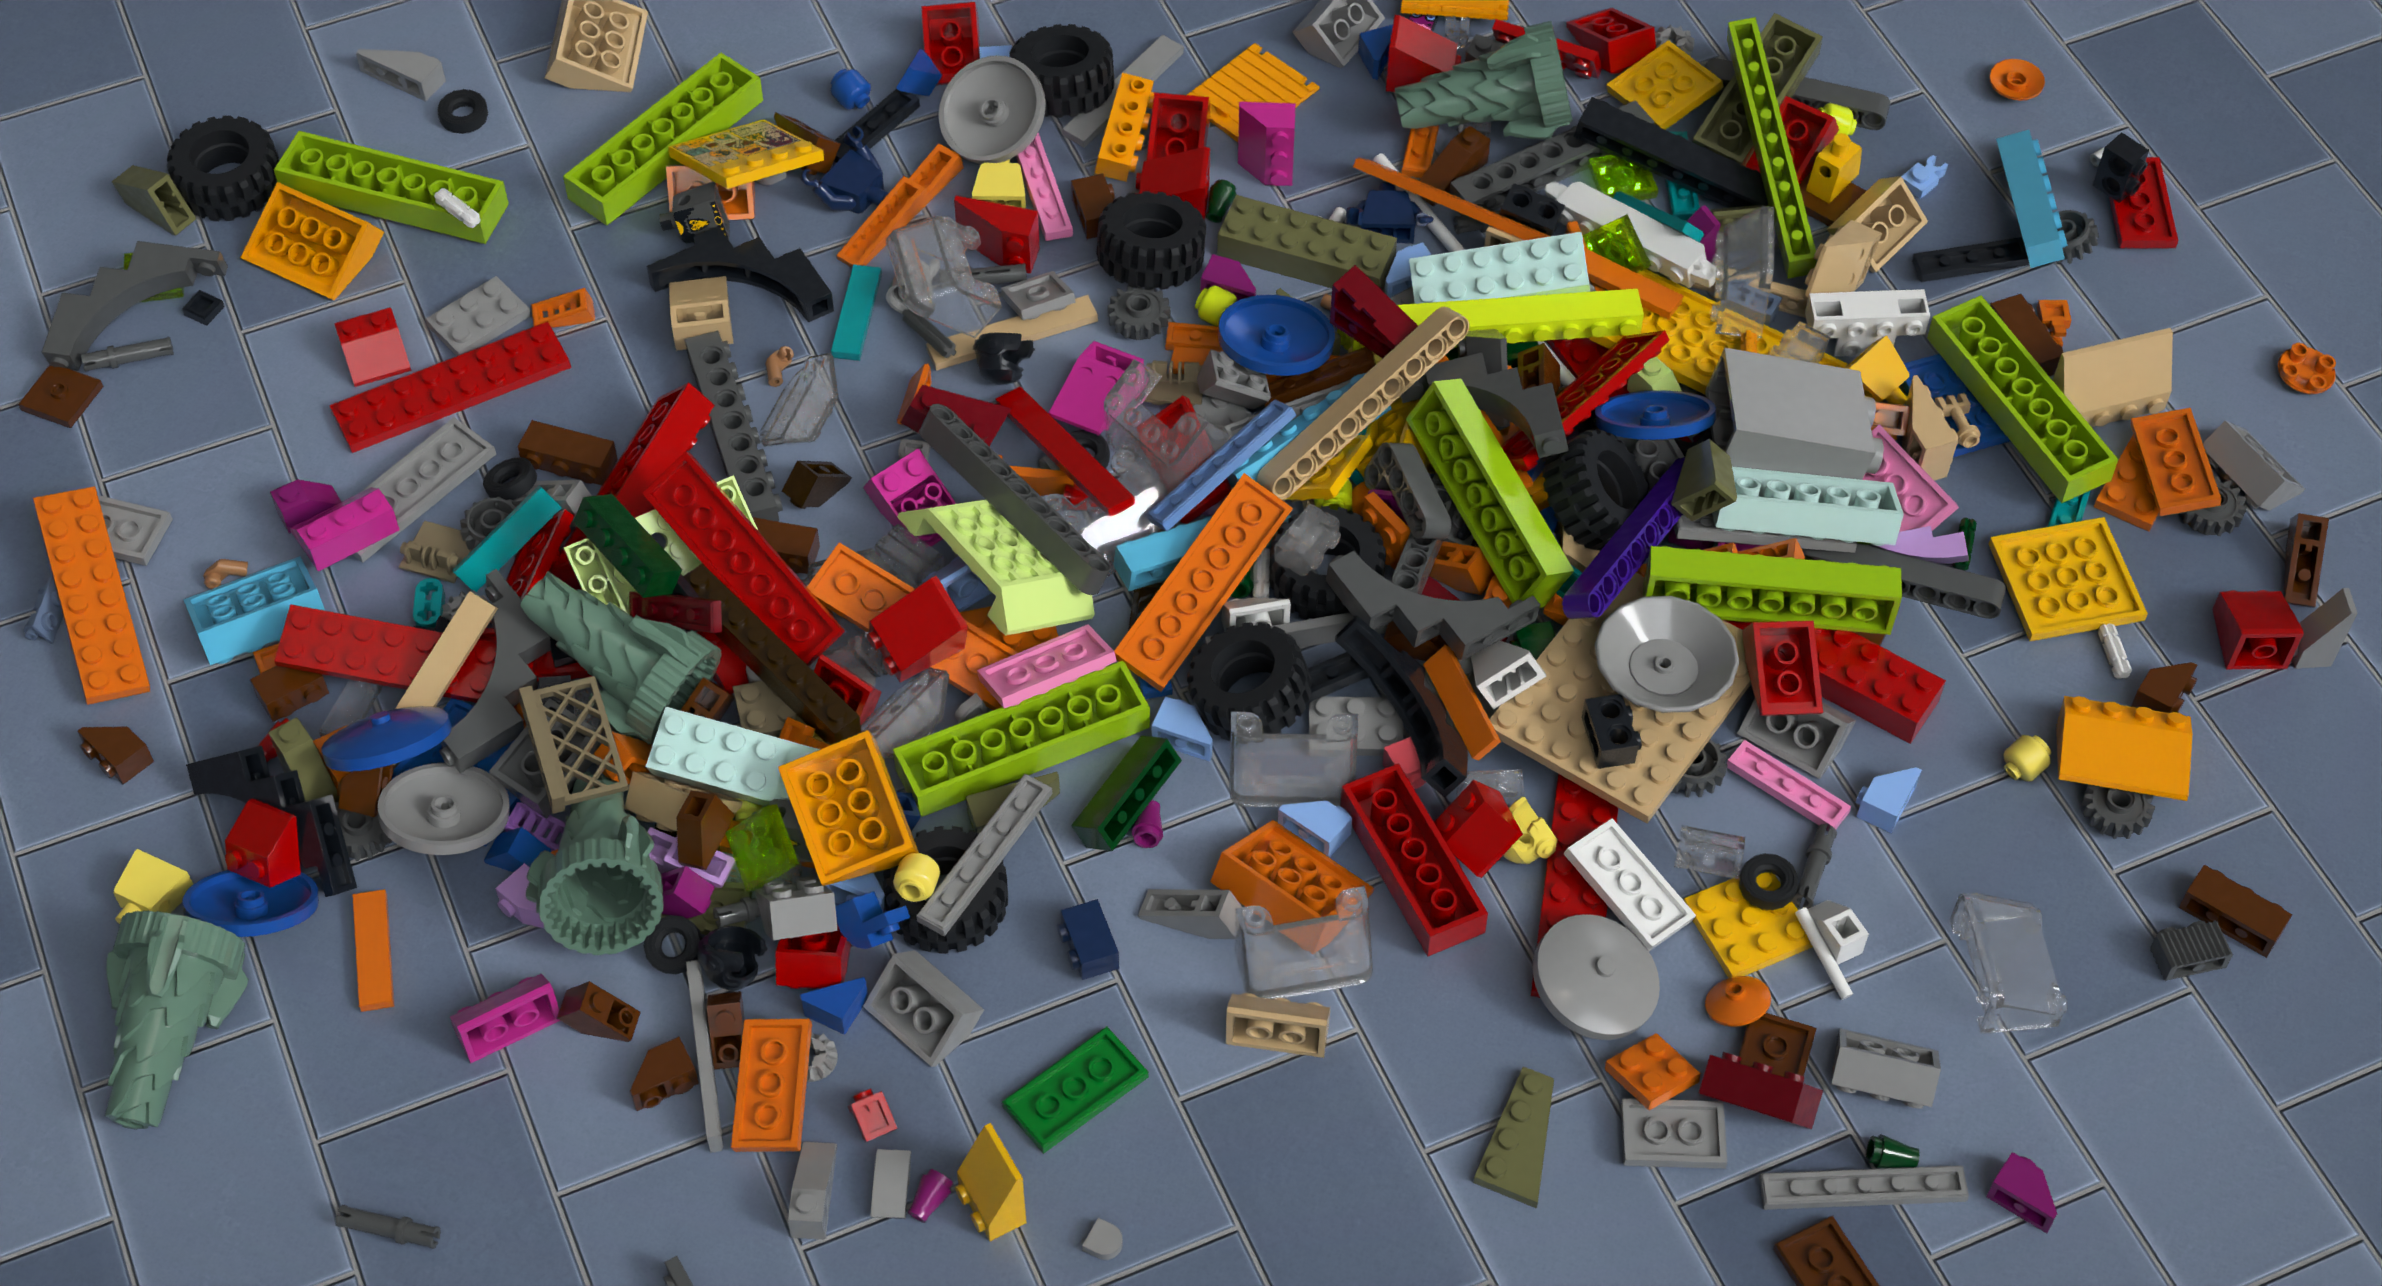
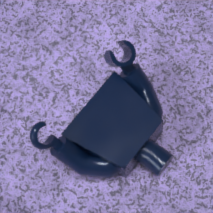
M854 126L852 132L856 139L847 132L844 135V142L850 147H855L856 150L850 149L819 182L816 179L812 181L807 179L806 173L810 172V169L802 171L801 179L807 186L814 187L812 191L830 209L861 214L872 203L879 206L889 193L884 191L883 171L867 144L863 145L861 142L864 135L862 129Z
M1389 182L1381 183L1379 190L1369 191L1367 199L1360 201L1356 207H1348L1345 216V224L1351 223L1361 226L1362 229L1396 237L1397 243L1413 244L1415 225L1424 227L1434 221L1432 216H1428L1415 202L1410 201L1408 192L1396 191V186Z

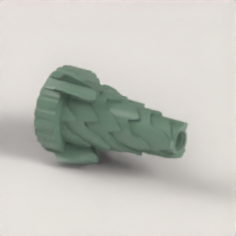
M1552 21L1524 27L1525 35L1511 40L1496 51L1482 54L1475 60L1453 65V70L1426 76L1421 79V82L1396 87V101L1402 126L1418 129L1447 123L1448 127H1453L1470 122L1509 121L1503 129L1504 137L1551 138L1558 127L1567 126L1570 122H1573Z
M549 571L524 596L520 604L529 619L542 628L550 637L558 641L556 646L578 661L587 673L595 676L596 680L605 689L600 690L609 724L616 733L632 738L639 737L647 744L654 743L665 707L681 710L703 677L712 680L720 663L721 649L695 631L686 633L681 628L669 623L646 620L638 615L632 617L610 601L606 605L584 590H575Z
M590 771L584 773L590 777H593ZM602 775L598 778V781L606 785L617 783ZM577 778L572 794L583 791L588 783ZM624 791L571 804L570 816H566L563 836L556 856L549 851H542L532 862L527 873V880L530 883L526 889V898L536 903V913H539L540 920L544 923V929L552 935V938L557 943H562L564 947L570 950H577L579 953L603 955L615 954L642 943L648 935H651L655 930V926L661 920V913L663 912L662 877L658 871L657 864L650 859L649 855L654 848V842L636 818L624 812Z
M133 911L123 915L113 950L108 953L106 967L111 1007L117 1010L115 1025L118 1027L113 1048L115 1060L108 1081V1086H112V1091L105 1112V1116L109 1117L113 1122L121 1124L124 1128L134 1130L147 1129L148 1126L158 1127L172 1081L173 1079L177 1081L179 1079L184 1059L189 1056L193 1049L199 1026L204 1027L206 1023L208 1028L219 1029L222 1021L230 1014L247 987L248 978L242 970L246 945L236 934L205 921L166 912Z

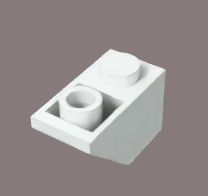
M1826 900L1808 909L1837 965L1863 953L1869 933L1851 908Z

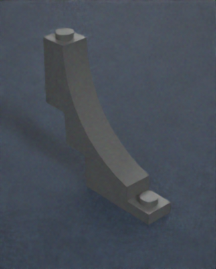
M137 241L128 270L100 267L90 296L70 293L61 294L42 349V354L50 366L79 370L82 363L81 354L87 353L98 335L121 313L151 296L176 288L193 286L197 273L205 276H225L228 265L220 251Z
M1483 352L1435 364L1401 395L1403 403L1419 400L1434 381L1461 378L1478 408L1503 417L1520 428L1531 440L1539 458L1569 451L1553 384L1547 383L1522 390L1517 367L1488 374Z
M1355 551L1333 558L1328 564L1325 580L1353 617L1358 616L1374 631L1393 621L1414 648L1440 635L1460 661L1535 622L1540 608V603L1534 596L1524 601L1517 600L1507 608L1499 597L1484 600L1456 601L1421 595L1387 580L1368 566Z
M497 569L486 574L487 588L485 589L487 597L493 603L492 605L498 608L491 619L497 641L493 671L483 694L475 706L451 729L450 734L441 742L442 749L439 750L445 763L448 766L454 765L459 773L464 772L514 741L524 730L523 718L514 708L520 702L519 688L532 685L533 690L538 689L537 677L527 664L551 650L550 636L525 614L520 606L522 600Z

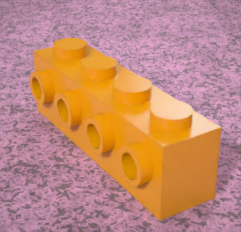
M1122 72L1094 174L1103 173L1105 177L1127 182L1129 172L1135 173L1139 157L1134 154L1136 150L1141 151L1145 135L1140 134L1141 129L1147 130L1151 114L1146 113L1147 108H1153V80Z

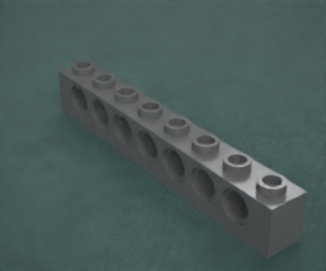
M1636 100L1618 107V109L1624 112H1629L1635 117L1654 124V120ZM1576 125L1570 130L1554 135L1534 146H1528L1524 150L1511 156H1506L1491 165L1483 166L1473 173L1458 177L1450 183V194L1487 210L1494 211L1502 207L1513 183L1522 187H1528L1532 191L1537 192L1546 188V184L1562 181L1615 156L1575 138Z
M719 331L686 338L687 355L698 390L715 405L709 414L711 417L709 424L727 478L734 475L752 517L779 522L778 512L783 511L779 494L773 495L771 489L775 488L774 479L771 471L765 472L764 467L768 466L764 449L758 450L757 445L760 444L759 434L756 427H750L749 423L753 422L749 405L743 406L742 401L746 400L742 383L736 384L735 379H739L735 362L729 363L728 358H731L728 341L722 342Z

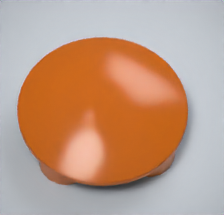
M2295 343L2280 356L2278 372L2282 380L2294 390L2306 394H2319L2327 391L2333 385L2336 377L2334 369L2336 361L2331 355L2323 354L2307 347L2303 343Z

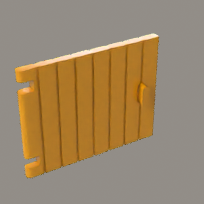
M1402 0L1401 13L1491 20L1508 19L1509 0Z
M1256 43L1252 44L1187 94L1209 97L1211 103L1210 122L1237 142L1239 133V102L1296 103V108L1320 88L1314 82L1306 86L1304 84L1307 81L1305 76L1268 51L1260 55L1259 52L1262 51V47Z

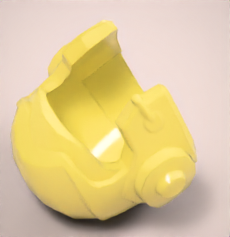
M1521 797L1509 809L1523 835L1508 849L1503 857L1516 864H1530L1539 857L1545 859L1550 857L1556 851V844L1558 842L1544 819L1536 815L1525 797Z

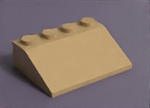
M562 0L545 79L571 89L631 92L634 86L648 11L622 0Z
M2171 328L2064 352L2061 354L2053 382L2091 427H2101L2111 422L2130 420L2131 418L2149 413H2159L2165 410L2172 391L2173 332Z

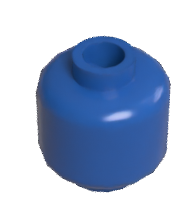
M842 69L832 78L831 94L845 109L851 110L856 107L861 109L870 101L871 85L857 70Z

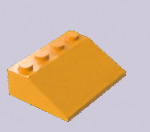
M277 182L240 258L335 301L373 257L384 231L367 221Z
M2064 696L2056 724L2058 779L2187 801L2189 796L2193 735L2191 717L2177 712L2154 711L2147 707L2136 708L2120 705L2116 702L2094 701L2081 696Z
M869 730L778 767L822 886L899 865L900 860L906 855L919 853L876 739Z

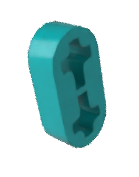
M435 578L424 579L416 586L413 606V619L416 626L435 628L438 617L443 614L442 605L445 604V592L442 583ZM434 590L431 600H427L426 595L429 594V591ZM427 611H431L432 616L429 618V621H423L427 618Z

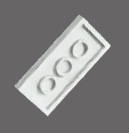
M1613 818L1568 847L1564 852L1565 857L1625 927L1639 938L1648 951L1678 932L1696 917V914Z

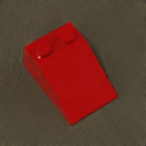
M975 2L921 6L924 51L942 74L937 85L949 84L951 79L962 68L980 59L979 22Z
M1608 8L1566 22V27L1582 47L1598 51L1602 69L1611 74L1623 72L1624 68L1634 65L1656 49L1654 26L1614 8Z
M1154 92L1147 160L1206 147L1211 112L1209 97Z
M1786 96L1779 109L1800 185L1813 169L1817 155L1834 139L1839 128L1835 117ZM1754 150L1745 167L1760 172Z
M955 196L957 238L999 266L1025 263L1026 273L1031 274L1040 250L1038 211Z
M1814 621L1753 622L1744 629L1742 635L1745 663L1760 716L1822 714L1823 704Z
M838 925V931L780 939L775 951L776 985L787 986L793 989L801 987L821 989L843 983L847 973L851 944L842 935Z

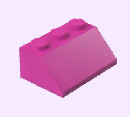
M1239 102L1238 164L1264 185L1292 186L1296 103Z
M373 487L290 528L292 534L318 572L400 530L392 506L380 489Z
M542 973L535 977L525 978L518 985L503 992H496L486 1000L474 1006L464 1007L455 1015L450 1016L455 1034L470 1063L560 1021L557 1019L559 1007L553 987Z

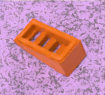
M585 287L531 304L534 326L547 321L551 328L595 321L593 300ZM543 311H548V317L544 318Z

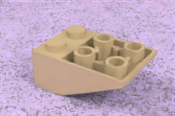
M1850 220L1843 227L1839 226L1835 235H1830L1826 243H1821L1816 250L1814 259L1817 260L1815 268H1812L1806 277L1805 284L1808 287L1805 296L1809 297V293L1854 292L1865 280L1882 233L1853 220Z
M726 276L669 283L671 325L676 351L686 349V338L719 331L722 342L728 341V344H734Z
M1914 375L1905 404L1910 406L1906 436H1902V448L1935 481L1947 477L1958 444V436L1956 431L1950 428L1945 420L1942 409L1933 401L1927 385H1923L1918 375Z

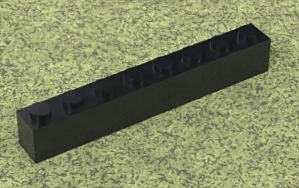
M1591 97L1579 119L1574 137L1728 208L1754 205L1769 207L1761 173L1757 170L1745 167L1733 159L1723 157L1706 147H1701L1680 135L1668 132L1656 124L1646 122L1629 112H1624L1594 97ZM1770 212V216H1769V220H1768V226L1774 228V224H1773V220H1772V216H1771V212Z

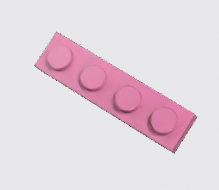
M1746 740L1741 743L1727 760L1728 769L1817 825L1827 824L1826 830L1828 832L1830 826L1837 829L1850 812L1851 806Z

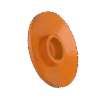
M2021 59L2000 61L1992 68L1990 73V83L1993 89L2000 95L2012 100L2022 101L2035 98L2042 92L2045 85V78L2041 70L2034 64Z
M1736 976L1719 982L1708 992L1705 999V1007L1709 1017L1718 1024L1731 1027L1755 1022L1768 1011L1771 1004V994L1767 985L1761 980L1750 976Z

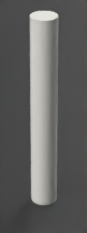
M1804 907L1796 911V917L1841 1000L1853 995V992L1808 909Z

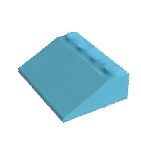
M301 556L184 599L210 665L227 663L236 655L244 652L252 653L260 650L265 644L280 641L290 604L325 611L318 590Z

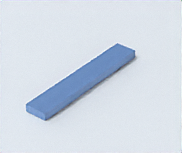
M1273 400L1146 514L1149 521L1165 531L1171 529L1296 416L1293 408L1280 401Z

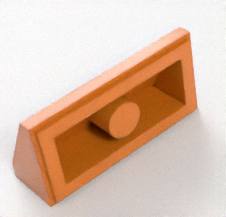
M925 363L910 379L897 418L898 424L903 425L900 422L922 384L931 387L932 379L929 364Z

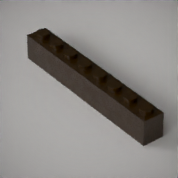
M703 563L683 576L700 598L721 600L722 632L714 634L807 725L816 728L814 732L826 744L833 745L862 733L860 716Z

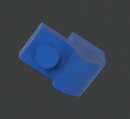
M875 891L852 898L835 906L837 925L842 935L847 938L850 944L861 949L872 948L894 940L891 933L900 929L898 923L911 918L906 905L883 913Z

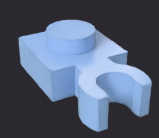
M1935 155L1927 159L1925 167L1917 163L1901 176L1910 192L1919 199L1936 187L1939 178L1943 177L1946 173L1947 163L1940 167L1934 166L1936 161Z

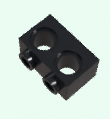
M2121 132L2105 146L2093 186L2119 203L2128 195L2133 196L2140 188V176L2148 165L2145 161L2149 149Z
M1513 183L1499 215L1553 236L1561 221L1565 205L1553 198L1538 194L1528 187H1522Z
M1616 694L1585 699L1582 721L1597 768L1601 769L1635 763L1637 751L1641 750L1642 747L1639 732L1633 729L1632 709L1630 705L1626 706L1623 696Z

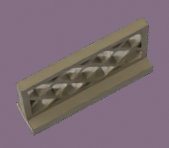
M595 676L533 690L532 685L519 688L521 709L552 814L565 811V806L628 790L627 779ZM591 688L593 696L587 705L572 698L577 690ZM555 696L563 701L556 712L544 707L541 699ZM568 703L583 710L576 722L561 715ZM588 713L599 718L601 721L596 732L581 725ZM556 721L571 728L564 740L551 734V729ZM576 731L591 738L584 750L569 743ZM596 741L609 747L610 751L604 760L589 753ZM564 749L579 755L573 767L559 761V757ZM611 758H612V760H613L614 765L611 764V763H609V761L611 760ZM584 759L599 765L593 777L578 771ZM607 769L617 774L619 782L606 785L598 781V778L603 770ZM563 771L568 773L566 777H564ZM573 776L588 783L583 791L569 794L567 785Z

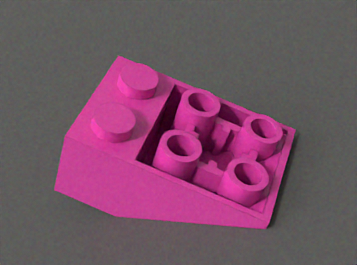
M1093 341L1078 357L1049 414L1057 420L1100 435L1144 387V359Z
M919 448L872 477L863 487L879 512L920 554L943 540L937 533L914 536L897 518L899 512L957 504Z

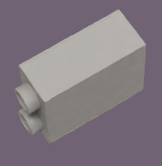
M1724 347L1705 389L1706 398L1711 400L1716 406V421L1710 427L1712 441L1730 456L1732 467L1860 480L1863 479L1865 473H1877L1882 463L1884 445L1882 439L1872 436L1871 427L1875 418L1876 403L1874 398L1865 396L1860 371Z

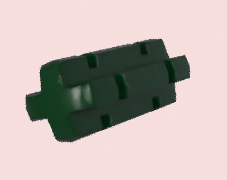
M1961 519L1958 533L1964 532L1969 561L1953 563V568L1964 571L1969 568L1975 537L1974 533L1977 526L1974 519Z

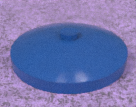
M1257 295L1233 303L1222 313L1218 327V340L1223 351L1236 363L1264 374L1289 376L1307 373L1322 366L1333 352L1335 331L1325 314L1304 301L1280 295Z
M1656 390L1626 393L1611 397L1606 403L1595 408V424L1600 430L1618 437L1638 440H1667L1690 436L1707 430L1716 421V406L1711 400L1700 395L1680 391Z
M431 706L398 708L375 713L348 725L328 738L321 750L326 766L333 770L363 771L376 769L405 761L430 750L450 734L452 727L448 713L444 709Z
M226 870L196 882L183 896L184 916L222 927L236 934L237 937L266 935L296 926L308 919L316 911L319 904L317 884L311 877L302 872L294 878L269 888L230 870Z

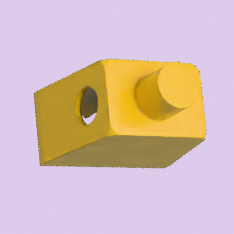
M1840 133L1835 135L1834 139L1817 155L1806 191L1828 204L1832 202L1859 175L1862 148L1852 142L1846 134Z
M1886 335L1874 341L1845 368L1861 372L1866 397H1872L1877 402L1886 399L1888 403L1904 405L1907 397L1899 386L1910 375L1892 342Z

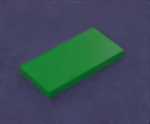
M1106 1026L1003 1100L1002 1107L1044 1154L1149 1077V1072Z

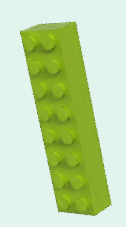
M720 52L563 175L567 198L606 226L609 225L667 178L666 166L683 165L669 157L668 146L728 130L763 102L760 77Z
M303 131L297 132L274 169L277 182L328 205L483 244L487 243L509 205L503 181ZM441 188L447 189L452 195H455L470 207L469 209L472 208L479 213L480 223L476 224L474 228H469L463 221H460L445 210V208L437 204L434 194Z
M1982 295L1932 316L1927 339L2061 503L2112 480L2118 458Z
M1462 379L1434 381L1407 416L1406 421L1511 603L1517 600L1524 601L1534 596L1540 603V608L1545 607L1571 576L1574 569Z
M1651 546L1643 582V597L1674 596L1695 602L1715 614L1721 620L1752 623L1814 621V628L1891 635L1902 600L1901 568L1885 565L1874 566L1857 563L1828 562L1825 560L1795 559L1793 557H1772L1760 554L1749 555L1700 549L1671 548L1668 546Z
M1120 661L1102 670L1081 676L1073 682L1064 683L1052 688L1047 693L1038 694L1026 699L1016 706H1010L1005 709L1003 707L894 748L895 770L906 792L912 793L921 817L965 801L966 796L998 788L1021 779L1024 774H1034L1149 729L1150 706L1125 662Z

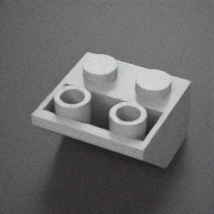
M1210 349L1197 376L1201 394L1253 410L1269 402L1271 395L1266 374L1250 370L1236 363L1224 351L1217 352Z
M801 877L796 879V883L786 885L782 881L765 883L764 888L755 889V896L765 933L773 941L838 931L834 892L827 886H822L821 882L816 880L815 877Z

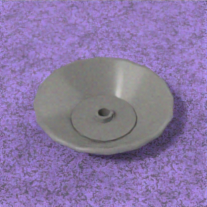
M1674 596L1642 597L1619 606L1602 622L1594 644L1598 669L1611 688L1634 705L1661 713L1691 712L1716 702L1732 686L1739 666L1735 638L1723 621L1700 604Z

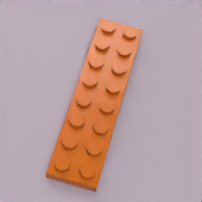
M1244 473L1114 650L1116 660L1118 662H1125L1129 670L1162 692L1293 508Z
M95 486L33 498L86 704L89 705L150 692L149 680Z
M840 542L807 586L823 606L869 633L871 619L915 589ZM964 619L968 625L965 649L927 668V670L970 697L977 693L986 707L996 710L1002 706L980 682L977 670L1015 655L1018 652Z

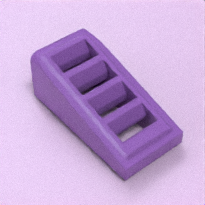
M517 802L509 816L505 831L523 827L550 849L556 850L559 849L560 842L556 844L554 841L559 833H563L565 822L550 815L546 819L527 805ZM536 824V825H538V827H537V829L535 830V832L533 833V832H531V830H532V828L534 827V825ZM547 829H551L547 838H544L543 836Z

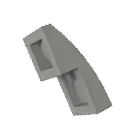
M877 1149L870 1217L906 1219L911 1151Z

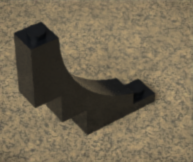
M262 745L186 764L194 795L220 794L230 796L244 803H247L250 799H256L295 815L300 861L304 868L317 866L325 897L357 888L333 795L305 801L297 770L270 776Z

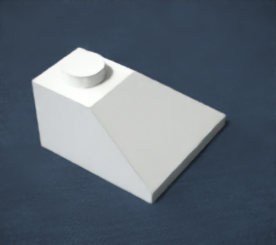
M1276 598L1232 599L1222 607L1221 621L1224 632L1227 631L1226 628L1234 625L1237 628L1241 627L1242 623L1249 622L1258 626V623L1270 624V626L1290 623V600Z

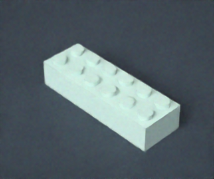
M1582 232L1409 259L1415 304L1590 292Z
M1732 467L1737 493L1736 502L1712 512L1715 527L1726 531H1734L1736 529L1751 531L1756 534H1764L1766 532L1781 534L1786 537L1796 535L1811 537L1816 540L1826 538L1841 540L1846 543H1853L1855 541L1866 542L1876 546H1883L1885 544L1896 545L1904 516L1894 484L1890 482Z
M665 707L645 767L655 776L768 807L770 801L774 799L790 800L778 767L820 749Z

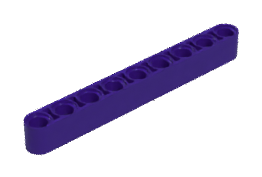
M1685 457L1674 461L1565 593L1562 605L1567 618L1600 617L1649 557L1651 546H1658L1683 515L1671 503Z

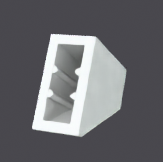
M1498 641L1471 656L1476 687L1493 709H1496L1501 704L1546 677V673L1529 650L1503 641Z

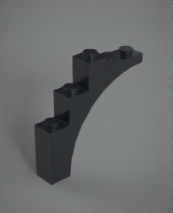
M719 226L693 236L694 246L683 249L676 254L647 266L650 285L655 292L669 288V283L726 276L727 281L741 282L763 288L783 298L794 306L808 322L834 312L832 292L801 248L774 259L760 237L733 247Z
M1356 616L1336 634L1335 641L1357 661L1386 695L1402 719L1415 745L1421 765V778L1445 798L1467 778L1468 749L1460 734L1446 723V707L1442 700L1424 686L1425 668L1403 649L1400 652L1396 650L1361 618Z

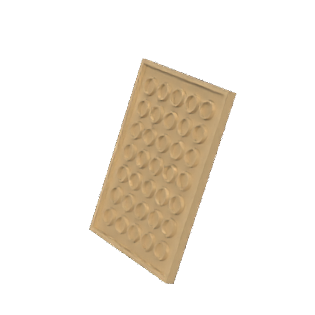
M1635 573L1600 617L1569 619L1536 660L1546 673V677L1501 704L1489 720L1503 743L1648 824L1749 688L1751 681L1745 663L1743 630L1722 620L1735 638L1739 657V666L1732 686L1716 702L1691 712L1661 713L1634 705L1624 698L1626 706L1630 705L1632 709V726L1634 731H1638L1640 734L1641 750L1637 751L1636 760L1633 764L1598 769L1582 721L1585 699L1619 693L1611 688L1598 669L1594 644L1601 624L1619 606L1643 597L1644 577Z

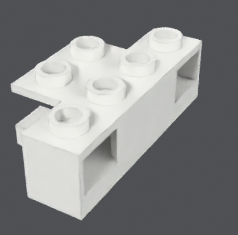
M1924 289L1809 293L1805 310L1810 339L1837 338L1834 356H1857L1874 341L1886 335L1893 346L1896 336L1925 335L1930 319Z

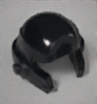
M994 332L982 334L979 339L975 340L973 345L981 376L989 382L998 385H1009L1017 382L1022 377V371L1024 370L1018 366L1023 359L1030 358L1033 351H1035L1033 341H1021V334Z
M725 926L709 932L700 940L697 958L710 981L726 990H740L750 984L757 976L758 963L755 960V954L763 956L768 949L765 940L753 930L739 926Z

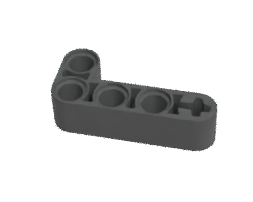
M1382 443L1365 469V485L1368 489L1392 491L1415 538L1446 539L1451 531V519L1416 447L1411 443Z

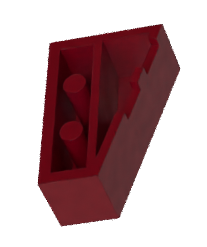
M1356 265L1332 285L1330 323L1382 359L1418 327Z
M922 384L900 423L919 433L931 405H944L952 410L990 446L1012 408Z
M1726 1052L1722 1053L1721 1058L1713 1055L1709 1056L1699 1094L1812 1129L1823 1090L1804 1084V1076L1785 1071L1784 1076L1781 1077L1772 1074L1773 1067L1754 1061L1753 1066L1749 1067L1741 1064L1742 1057Z

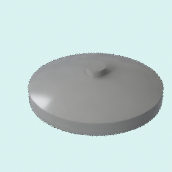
M988 56L971 62L951 79L941 98L939 125L945 141L961 157L977 164L1001 163L1017 156L1034 140L1043 123L1046 108L1043 87L1037 76L1025 64L1014 58Z
M432 763L409 769L393 778L382 790L378 799V820L386 836L401 847L429 855H453L480 848L494 840L503 831L509 819V796L506 788L490 773L474 766L462 773H459L454 765L448 766L446 763Z
M1583 914L1571 916L1551 927L1542 937L1535 950L1533 977L1538 994L1550 1013L1572 1031L1593 1039H1619L1637 1031L1654 1012L1660 991L1656 965L1645 945L1623 925L1597 915Z

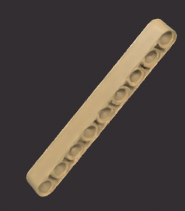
M1440 307L1272 458L1259 471L1257 482L1281 500L1290 497L1454 348L1469 331L1468 319L1448 307Z

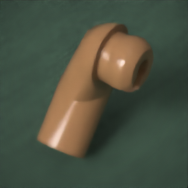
M219 559L207 568L203 575L206 587L213 589L221 586V581L228 575L245 577L247 575L248 562Z

